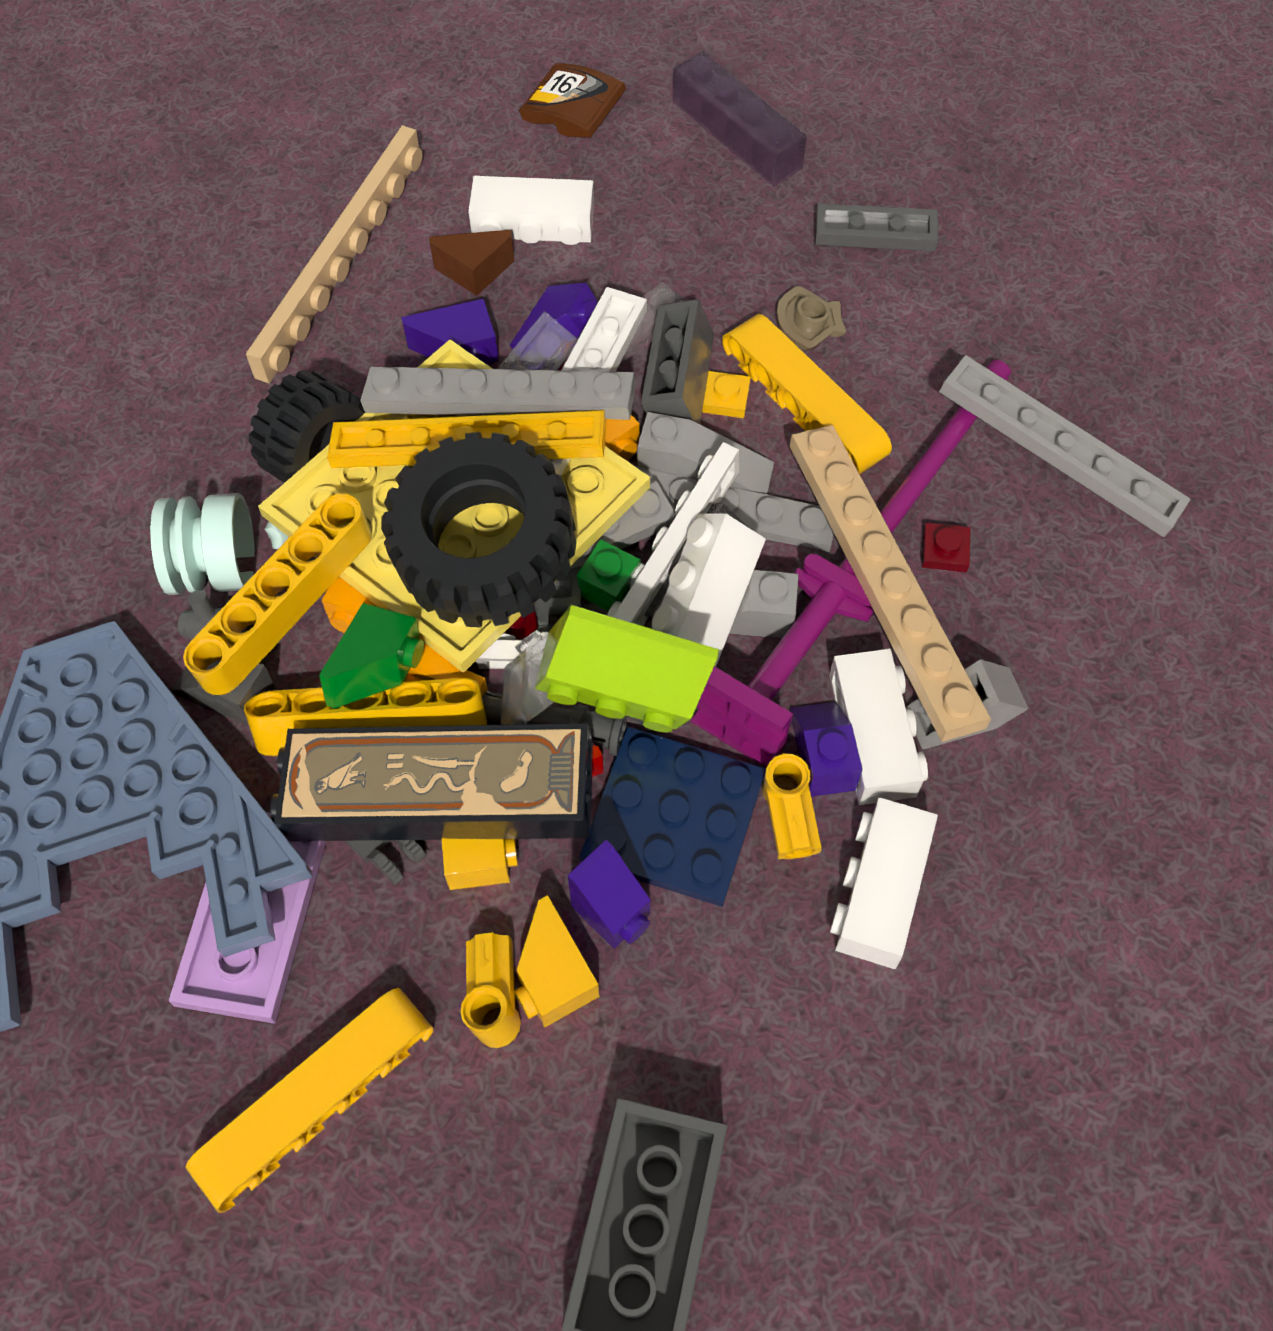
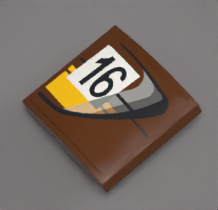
M555 63L519 109L522 119L533 124H555L558 133L564 136L591 138L624 93L626 87L624 82L601 71L580 65Z

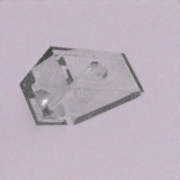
M536 630L515 646L519 655L505 666L501 725H524L555 703L547 698L546 692L534 689L547 634L542 636Z

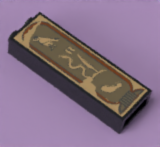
M587 723L288 729L285 747L279 749L277 757V767L281 779L279 793H275L271 800V818L289 841L590 838L594 743Z

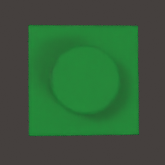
M600 539L576 575L582 598L607 611L610 610L615 602L619 601L622 603L630 590V581L636 569L641 565V560Z

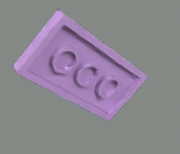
M289 841L310 867L313 877L267 892L275 941L227 957L223 956L217 950L207 885L205 883L170 994L169 1002L174 1007L276 1024L326 841Z

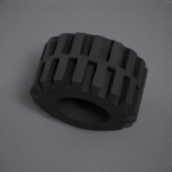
M305 370L298 371L296 376L289 374L282 378L280 385L274 384L268 390L269 395L265 400L261 398L257 407L259 410L257 415L252 416L250 423L253 427V431L249 433V443L253 445L250 452L262 469L285 483L329 445L333 422H353L365 413L360 401L361 398L320 373L314 371L309 373Z

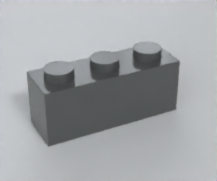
M699 299L659 305L641 399V405L646 414L647 412L689 419L698 424L701 422L714 332Z

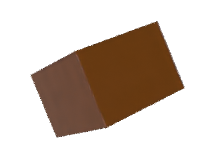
M511 230L429 237L434 269L476 296L514 262Z

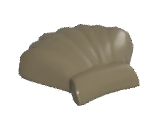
M795 286L778 301L776 320L779 330L802 351L813 350L829 336L840 337L846 333L841 317L840 301L827 302L801 286Z

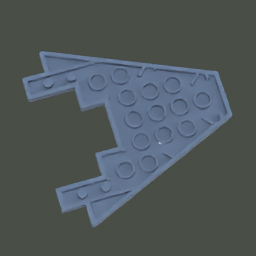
M115 621L23 650L0 718V1032L21 1025L12 928L61 912L56 866L147 837L152 873L159 879L203 865L217 950L225 957L275 941L267 892L313 877L312 870L274 824L269 815Z

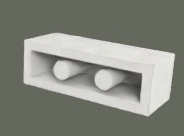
M473 176L469 205L471 233L511 230L512 239L522 240L526 243H536L539 240L561 241L568 245H574L579 242H591L594 214L593 180Z
M726 513L697 514L695 521L688 529L687 541L678 564L670 574V584L662 604L652 619L653 630L719 649L715 667L766 540Z
M891 649L834 656L829 675L834 699L852 723L863 768L856 788L859 805L877 803L879 797L890 801L917 797L923 781H926L928 778V768L924 753L916 751L913 739L916 736L917 730L916 719L912 708H905L902 694L905 693L906 684L902 667L900 665L895 666Z
M880 797L873 814L863 812L855 839L864 843L861 858L858 859L851 856L843 886L852 888L848 906L838 903L830 933L839 935L835 951L896 969L904 953L938 817L937 814Z

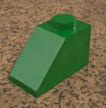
M362 603L319 674L326 706L338 708L401 685L410 668H416L419 665L424 651V641L419 638L417 618Z

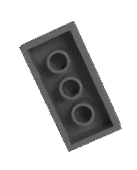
M617 1099L561 1331H685L728 1125Z

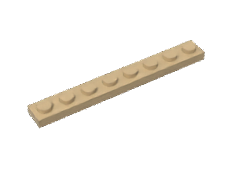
M401 126L247 351L246 356L255 379L270 383L277 371L283 372L286 369L291 350L297 341H304L310 330L311 320L317 311L322 312L326 309L331 290L337 281L343 282L346 279L349 263L356 253L361 254L365 250L369 233L375 225L380 226L383 223L388 205L393 198L397 199L401 196L405 180L410 172H416L419 169L422 161V150L419 148L416 129Z
M830 425L792 434L790 448L941 742L985 730L991 718L834 426Z

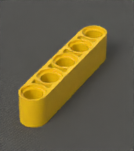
M757 314L723 335L722 345L725 353L728 356L732 354L740 362L738 366L754 382L759 380L768 389L765 392L782 409L786 407L795 416L793 420L804 431L830 425L834 426L859 474H862L890 455L892 445L885 430L767 317Z
M335 494L323 501L190 641L184 651V663L207 693L224 695L234 690L367 547L371 540V530L360 502L354 496ZM351 522V523H349V524L346 525V526L339 527V526H341L343 523ZM320 555V556H319L318 558H316L315 560L307 561V560H309L311 557ZM287 590L284 594L274 597L278 592ZM254 625L249 631L241 633L245 627ZM221 660L217 666L206 670L210 664Z
M470 678L403 682L399 686L338 708L326 706L322 687L262 692L253 696L244 705V713L256 749L265 756H278L279 749L285 747L287 730L295 728L488 725L480 686L475 680Z
M400 988L392 989L385 993L196 1151L188 1160L185 1166L186 1170L218 1213L231 1209L235 1206V1203L232 1201L247 1187L251 1191L280 1167L278 1161L292 1149L296 1152L299 1151L324 1129L322 1123L336 1111L341 1115L368 1091L365 1088L367 1084L379 1074L384 1078L410 1055L407 1050L421 1038L424 1042L427 1041L434 1031L433 1026Z

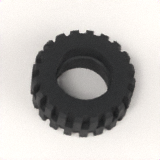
M481 432L465 433V439L453 441V438L449 437L438 441L439 448L431 452L425 448L414 457L416 464L412 468L408 466L402 468L395 478L399 485L398 489L392 487L388 490L384 501L388 512L381 516V530L386 538L384 545L388 556L408 593L413 594L416 602L427 612L435 610L441 620L453 624L457 622L458 617H461L466 627L481 628L483 620H492L494 626L508 624V616L518 612L524 618L535 611L534 602L538 599L548 602L557 592L554 581H565L571 569L569 559L575 556L576 539L574 531L576 528L562 477L556 474L554 464L545 455L538 454L536 456L534 446L523 440H517L513 445L509 435L492 433L491 438H482ZM485 503H497L510 506L524 515L522 526L516 536L502 549L490 555L478 558H461L449 555L438 549L441 534L447 524L457 514L469 507Z

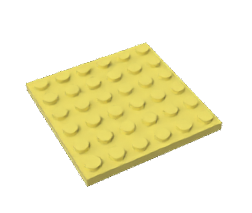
M450 339L417 367L492 369ZM364 413L356 421L464 417L467 415ZM329 445L326 446L258 506L262 517L290 537L320 504L330 496L335 494L354 496L360 502L369 524L371 540L367 547L339 577L379 608L417 618L419 638L464 673L521 616L520 612L508 616V624L494 626L492 620H483L482 627L477 628L466 627L461 617H458L457 622L453 624L439 619L435 610L427 612L416 602L413 594L408 593L390 560L384 545L386 538L381 530V516L388 512L384 504L388 490L392 487L398 489L399 485L395 479L404 466L412 468L414 465L331 468L327 460ZM606 446L604 457L571 458L561 476L566 487L576 528L574 531L576 550L575 556L569 559L570 567L650 489V477ZM485 503L469 507L457 514L447 524L441 534L438 549L449 555L461 558H478L490 555L502 549L516 536L522 526L524 515L510 506L497 503ZM351 522L343 523V524H342L341 526H339V527L346 526V525H348V524L351 523Z

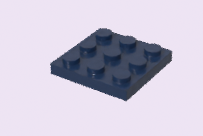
M627 727L592 821L590 838H586L579 856L580 862L607 840L615 848L636 880L723 907L762 787L766 768Z

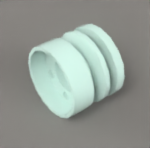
M240 493L208 495L204 499L202 512L196 500L191 496L182 497L178 502L172 497L160 498L155 502L150 526L151 551L158 582L164 593L168 595H181L186 589L191 593L196 590H203L207 576L213 589L218 592L239 591L253 576L254 571L239 572L236 558L254 557L255 550L249 509L244 497Z

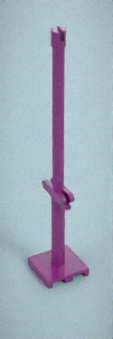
M993 360L986 367L1008 381L1011 370L1003 361ZM959 406L880 513L891 534L978 418L977 416ZM810 554L805 558L803 569L797 568L793 574H798V585L812 600L747 686L714 666L697 704L698 711L691 719L693 724L767 768L773 758L783 754L793 713L776 704L772 699L836 613L868 622L874 613L847 557L839 567L816 554Z

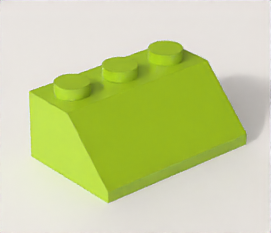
M571 605L547 634L534 689L546 692L547 698L556 703L575 705L577 702L595 706V712L602 716L622 719L626 715L643 720V726L650 730L671 732L673 729L676 730L691 720L717 661L719 649Z

